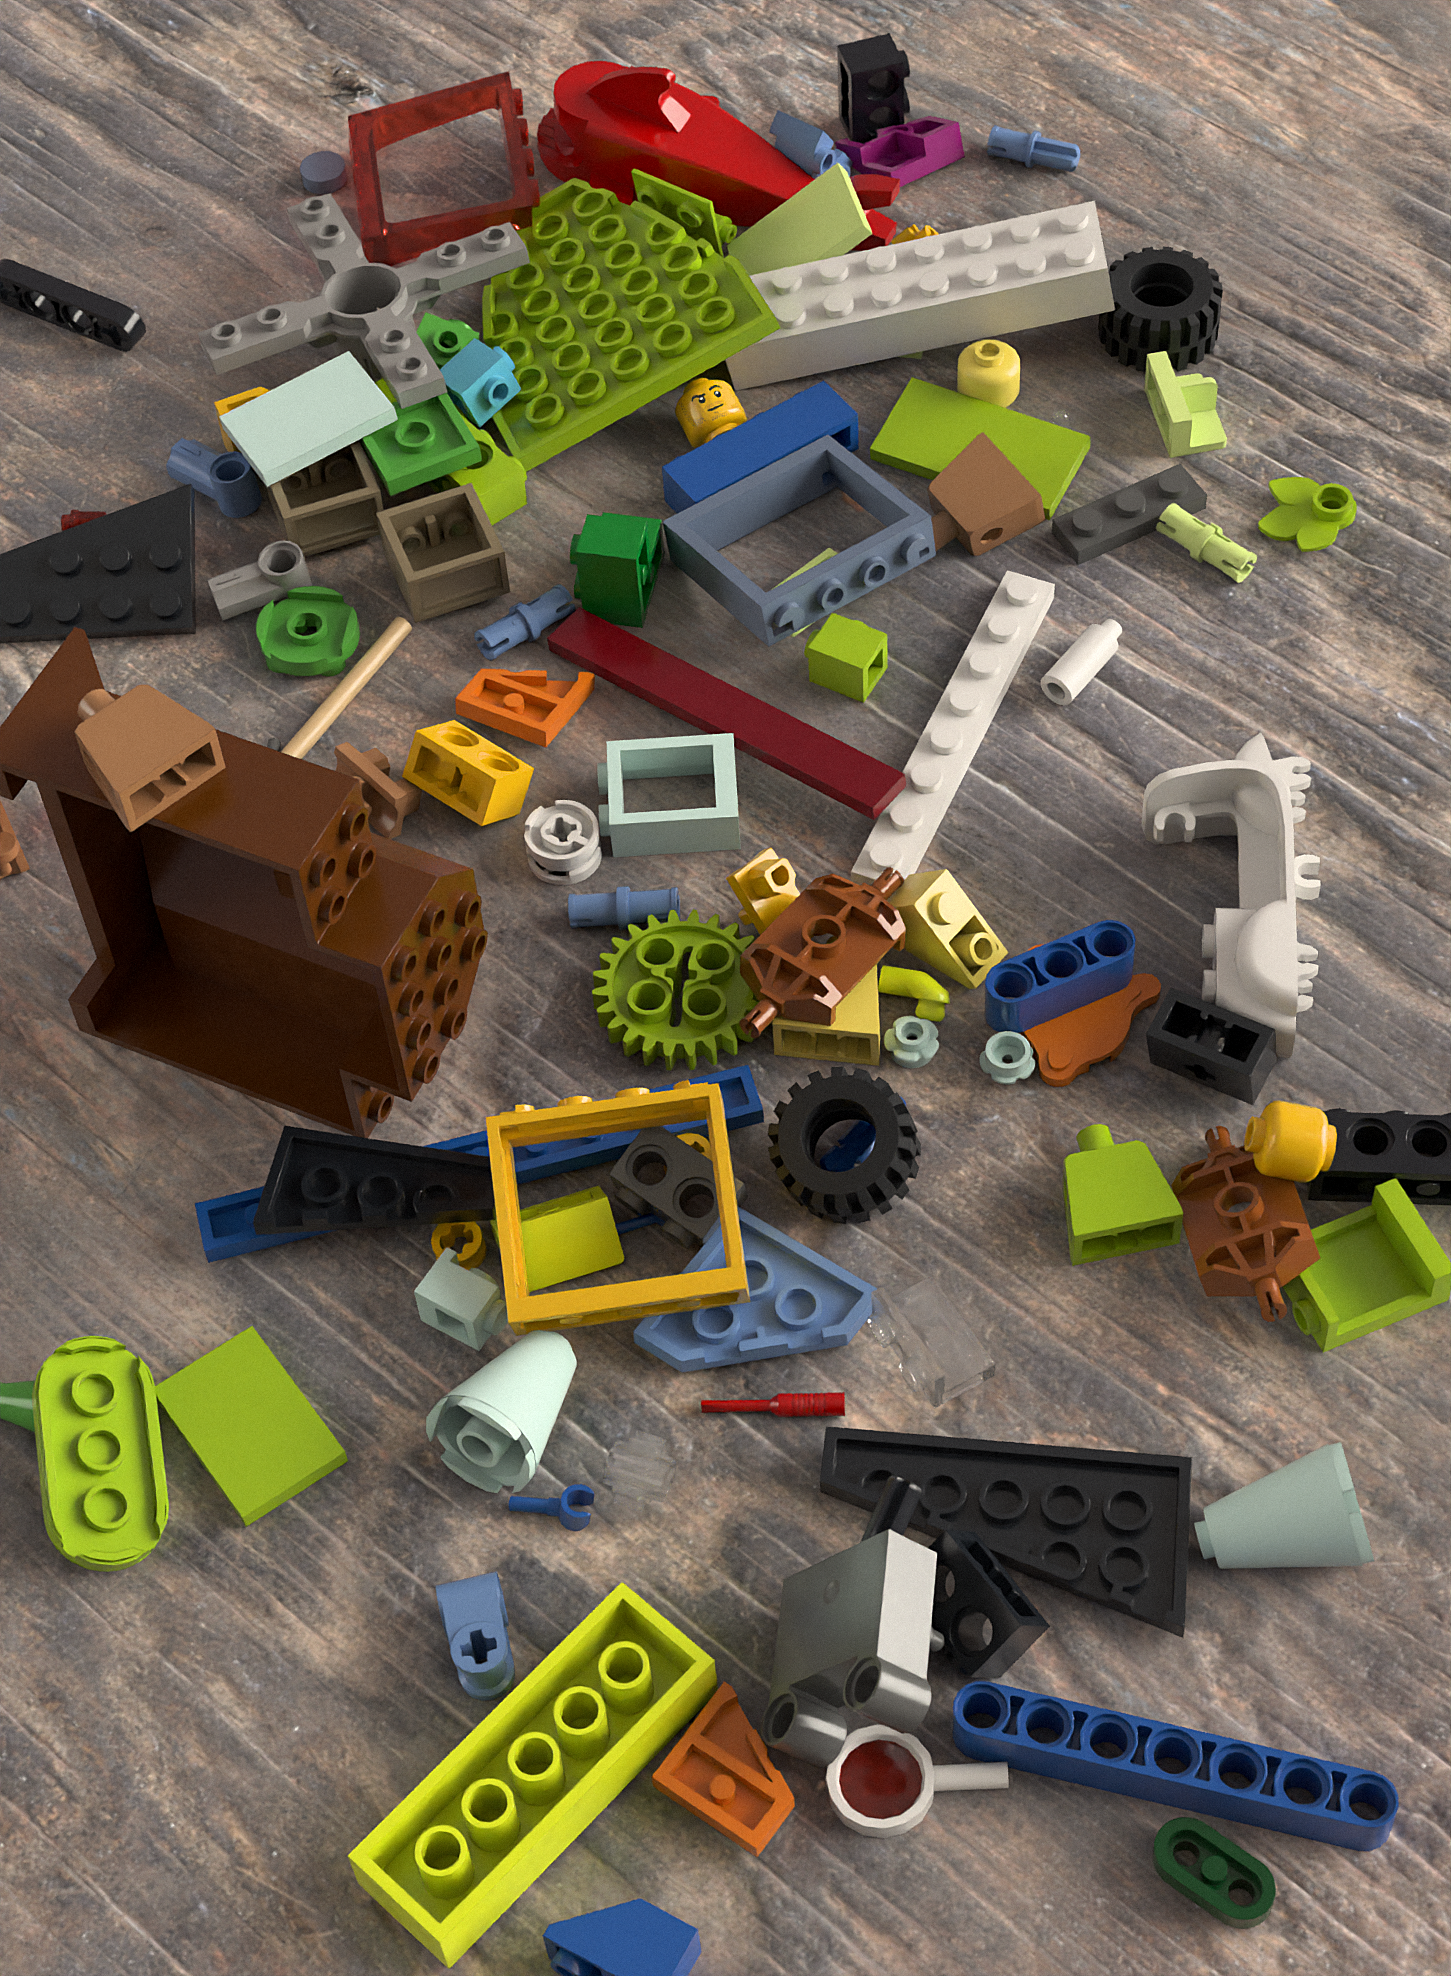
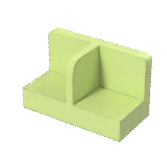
M1166 351L1147 354L1144 390L1170 458L1225 448L1227 437L1216 411L1218 386L1215 379L1212 377L1203 378L1200 373L1176 377Z

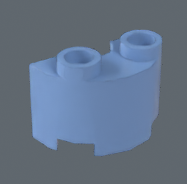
M777 110L769 131L777 136L775 142L777 150L814 179L836 163H839L850 177V167L853 162L843 151L836 148L835 150L831 149L834 142L823 130Z

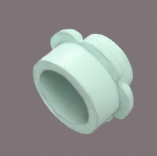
M903 1016L894 1021L892 1029L886 1031L884 1044L886 1049L890 1051L892 1059L898 1065L905 1068H919L926 1065L939 1048V1042L936 1040L938 1030L927 1019L921 1020L914 1016ZM915 1036L917 1040H907V1038Z
M1012 1031L999 1032L988 1040L985 1051L980 1054L981 1069L986 1074L990 1073L993 1081L999 1084H1013L1019 1078L1026 1079L1033 1073L1035 1068V1060L1032 1059L1033 1049L1028 1040L1021 1034ZM1010 1059L1013 1060V1062L1010 1064H1006L1002 1060Z

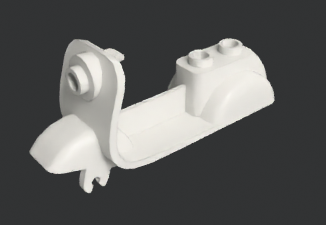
M1259 733L1243 745L1234 760L1206 762L1176 768L1156 776L1148 783L1144 792L1141 826L1146 840L1154 844H1171L1181 841L1192 842L1195 838L1210 836H1238L1239 908H1215L1213 924H1203L1202 958H1212V970L1203 971L1202 1000L1274 1028L1276 1032V1054L1279 1057L1289 1059V1057H1292L1295 1041L1296 1013L1306 1011L1313 1004V997L1306 995L1298 996V993L1312 992L1313 983L1308 979L1316 976L1319 968L1315 964H1302L1298 962L1317 960L1318 951L1312 946L1297 942L1296 897L1307 900L1319 897L1320 880H1307L1302 878L1301 875H1318L1320 857L1301 855L1294 858L1293 824L1303 821L1306 815V811L1303 808L1296 806L1305 803V794L1299 790L1310 786L1311 777L1302 773L1310 770L1311 763L1303 757L1272 760L1262 733Z

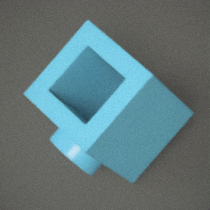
M476 338L440 369L445 379L448 396L462 410L466 419L478 427H481L522 390L512 373L515 369V364L509 355L500 347L495 346L491 349Z

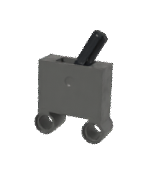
M890 1476L887 1479L860 1543L783 1580L770 1700L761 1723V1737L765 1744L817 1768H824L830 1765L840 1754L847 1733L846 1721L838 1713V1708L846 1705L850 1710L902 1734L910 1733L916 1729L925 1718L931 1701V1687L927 1681L929 1650L933 1652L939 1651L944 1645V1636L931 1626L937 1553L903 1536L921 1496V1489L915 1483L899 1476Z

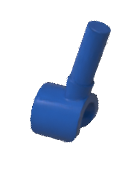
M574 1484L563 1491L561 1498L550 1497L545 1499L510 1496L509 1511L557 1516L566 1529L580 1531L589 1524L591 1514L573 1511L569 1508V1505L580 1504L589 1506L593 1504L595 1495L588 1486Z

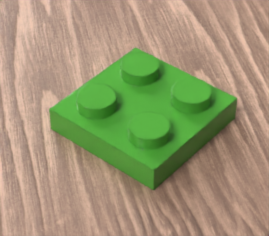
M447 393L401 409L397 401L391 403L395 407L398 420L359 439L363 450L390 496L482 461L478 443Z

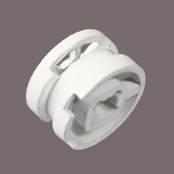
M556 800L555 806L546 809L540 806L529 815L525 822L524 834L529 867L539 879L554 885H571L587 879L596 871L601 862L602 850L599 840L598 821L594 813L581 803L570 800ZM535 861H537L541 866L545 867L546 869L543 871L536 865ZM553 871H566V876H555L551 873Z

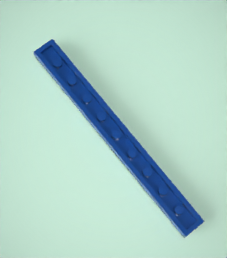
M749 1065L688 1079L690 1085L708 1082V1085L719 1083L727 1131L764 1122L763 1107ZM676 1083L649 1090L650 1093L673 1090V1086ZM707 1119L662 1126L675 1136L684 1133H695L703 1137L709 1136ZM642 1129L513 1147L517 1185L620 1159ZM487 1130L423 1146L490 1157ZM264 1186L195 1203L204 1252L208 1263L336 1230L256 1235L253 1220Z

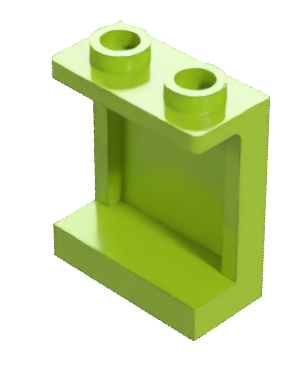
M1395 1178L1375 1186L1370 1206L1311 1229L1320 1259L1283 1286L1292 1301L1293 1315L1300 1330L1307 1336L1312 1334L1324 1353L1448 1301L1451 1292V1262Z

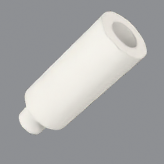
M1106 619L1102 625H1090L1043 676L1040 682L1041 688L1049 699L1059 705H1069L1118 650L1117 638L1122 633V628L1115 620Z

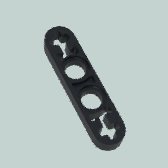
M0 260V302L6 306L119 351H130L145 335L146 326L143 320L132 308L125 304L13 260Z

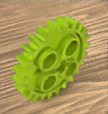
M695 909L689 914L687 921H680L676 911L670 910L668 923L660 924L657 918L651 914L648 915V929L642 931L639 927L629 924V941L613 937L611 939L613 954L601 953L599 955L601 970L593 971L595 989L592 990L594 1009L597 1010L599 1026L607 1027L609 1042L613 1044L623 1040L625 1056L629 1057L642 1049L644 1065L649 1066L658 1056L664 1057L666 1070L668 1071L672 1070L677 1058H685L686 1064L691 1071L695 1070L697 1057L704 1055L714 1066L717 1065V1050L722 1048L727 1053L735 1056L738 1054L736 1038L748 1042L754 1040L751 1037V1031L748 1035L743 1032L739 1021L759 1002L740 974V955L755 941V937L750 935L740 939L738 923L735 922L722 930L720 929L719 914L715 913L706 923L699 922L698 910ZM686 952H692L688 962L689 980L685 981L683 988L681 1022L678 1027H672L676 1018L675 998H678L681 992L683 957ZM647 1008H656L654 1010H645ZM702 1013H711L710 1015L700 1016Z

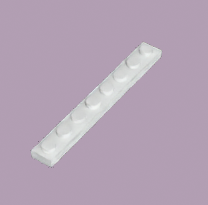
M1006 571L902 772L905 774L906 787L880 814L851 870L852 882L859 885L865 882L871 886L887 867L893 868V873L897 870L904 880L908 875L915 874L1054 599L1055 584Z

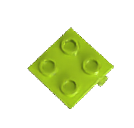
M635 168L631 171L638 202L648 205L683 226L687 236L696 241L700 238L705 239L711 243L715 253L724 257L721 246L724 242L730 244L735 239L737 227L732 225L730 218L714 213L712 201Z

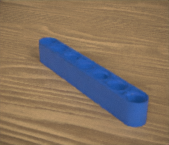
M975 1681L966 1684L958 1691L953 1701V1740L956 1747L965 1756L974 1760L987 1763L1007 1762L1008 1768L1356 1851H1371L1380 1848L1388 1840L1399 1807V1797L1394 1785L1385 1776L1361 1768L988 1681ZM976 1713H986L997 1722L991 1727L982 1729L971 1726L966 1719ZM1037 1728H1049L1055 1731L1060 1738L1055 1742L1046 1744L1033 1740L1028 1734ZM1102 1742L1117 1745L1123 1751V1754L1113 1759H1107L1098 1756L1092 1750V1747ZM1165 1757H1173L1180 1760L1187 1769L1178 1774H1169L1162 1771L1156 1765V1762ZM1228 1772H1237L1244 1775L1251 1785L1244 1789H1233L1221 1781L1220 1776ZM1293 1787L1308 1790L1315 1797L1316 1801L1308 1805L1297 1804L1286 1796L1285 1791ZM1358 1802L1370 1804L1379 1811L1381 1818L1364 1820L1358 1817L1351 1810L1350 1806Z

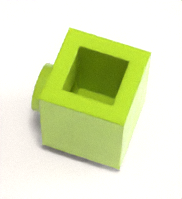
M832 612L820 630H813L807 640L804 656L808 658L809 681L864 703L888 668L887 634L871 628L861 621L851 620Z

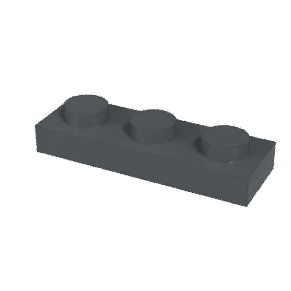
M1178 464L1052 519V534L1076 564L1080 565L1156 531L1157 523L1162 522L1166 524V522L1161 521L1159 518L1172 503H1176L1190 515L1206 509L1207 494L1185 468Z

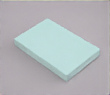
M349 351L219 416L224 431L267 487L398 420L395 407Z

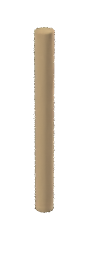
M396 617L284 747L281 751L282 753L303 759L412 631V627L406 619Z

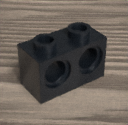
M890 33L837 45L839 119L849 140L864 144L877 138L876 130L903 125L904 114L910 112L909 97L904 87V78L910 76V66L906 52L904 50L898 51Z
M944 1530L928 1547V1549L937 1553L931 1626L934 1630L943 1634L944 1644L947 1646L944 1649V1653L949 1662L959 1672L970 1677L1000 1678L1037 1641L1050 1625L976 1532ZM951 1571L954 1576L955 1587L952 1595L949 1597L946 1591V1579ZM987 1619H989L992 1625V1638L988 1645L983 1638V1626Z

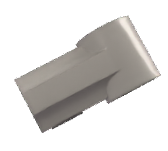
M283 540L266 546L260 552L258 561L207 579L222 620L267 605L272 600L275 604H278L280 601L288 599L287 591L298 587L312 586L302 550L297 544Z

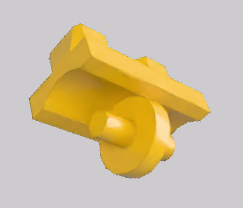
M772 847L762 850L750 862L726 877V880L743 906V909L738 913L743 925L753 923L760 935L800 895L795 887L796 874L787 859H778Z

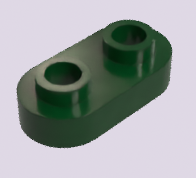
M1175 1818L1165 1823L1159 1829L1154 1841L1152 1859L1155 1870L1163 1881L1230 1927L1249 1929L1260 1925L1267 1919L1273 1908L1276 1884L1272 1873L1262 1862L1206 1823L1195 1818ZM1180 1850H1187L1195 1855L1197 1862L1191 1866H1183L1174 1859L1173 1855ZM1234 1889H1244L1251 1895L1252 1901L1246 1905H1239L1230 1899L1228 1893Z

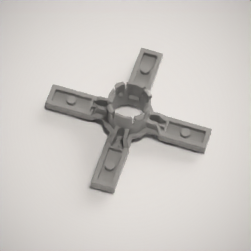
M331 193L320 197H310L300 204L288 207L287 212L292 227L325 280L322 291L317 297L301 303L286 301L277 305L266 306L258 312L233 321L219 323L213 328L199 332L198 337L201 347L216 375L305 343L310 344L316 349L331 344L335 357L349 351L370 376L367 359H369L373 378L383 377L399 406L403 409L447 393L444 376L416 333L412 315L433 308L439 297L444 293L530 263L527 247L511 223L508 222L486 228L483 232L454 242H446L438 248L421 253L416 262L395 269L382 263L368 262L364 256L360 240Z

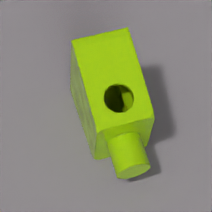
M1095 1124L1082 1129L1076 1136L1080 1152L1066 1156L1063 1164L1062 1189L1072 1266L1180 1244L1183 1211L1147 1145L1139 1140L1115 1145L1109 1127L1103 1124Z

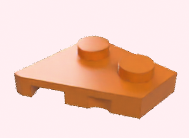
M725 1681L651 1777L654 1788L755 1857L760 1855L795 1807L792 1792L780 1771L775 1769L768 1757V1750L756 1728H752L745 1716L733 1687Z

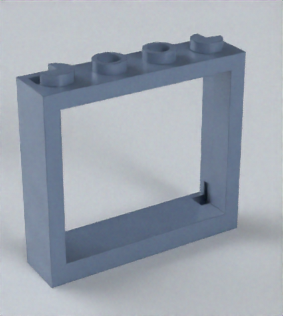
M829 435L810 443L662 521L670 560L768 647L936 556L931 515ZM836 487L887 527L766 593L718 552L721 548ZM773 622L778 626L774 630L772 629Z

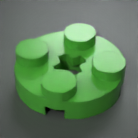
M321 586L298 587L287 591L288 599L280 601L276 606H274L272 600L262 609L256 623L257 639L260 650L265 657L266 665L275 673H286L294 676H314L319 674L326 677L335 676L344 670L346 660L352 656L358 646L360 628L356 611L353 606L350 607L344 602L343 595L333 589ZM308 626L316 627L317 632L312 635L302 636L297 634L305 632Z

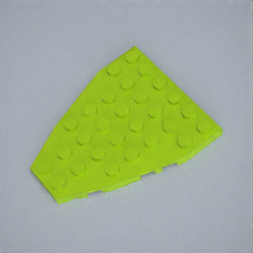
M575 177L493 224V226H499L508 222L511 223L527 247L530 262L492 276L490 285L484 286L482 295L483 340L491 349L498 346L509 355L515 364V369L512 373L522 389L497 411L492 418L512 455L520 461L526 472L780 329L775 315L738 259L730 254L724 258L715 253L711 243L703 238L696 241L687 236L683 226L648 205L634 201L629 206L619 202L614 192L604 188H592L588 182Z

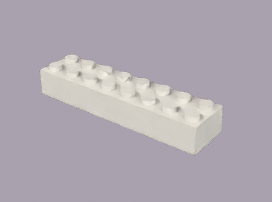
M1095 201L750 275L749 277L775 315L780 329L725 360L734 389L737 391L1114 311L1115 306Z

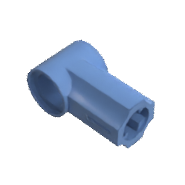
M181 438L171 448L170 458L166 463L169 476L185 485L191 484L193 489L217 500L221 512L226 516L242 518L255 512L261 505L262 496L253 468L242 453L226 452L222 454L194 439L187 441L184 438Z

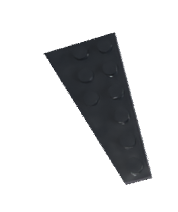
M185 485L0 554V643L65 640L74 627L85 630L88 639L196 634L195 490L192 485Z
M826 1426L820 1475V1492L873 1513L887 1479L892 1475L907 1479L921 1489V1496L907 1527L936 1539L944 1530L976 1532L1001 1565L1183 1638L1186 1612L1192 1457Z

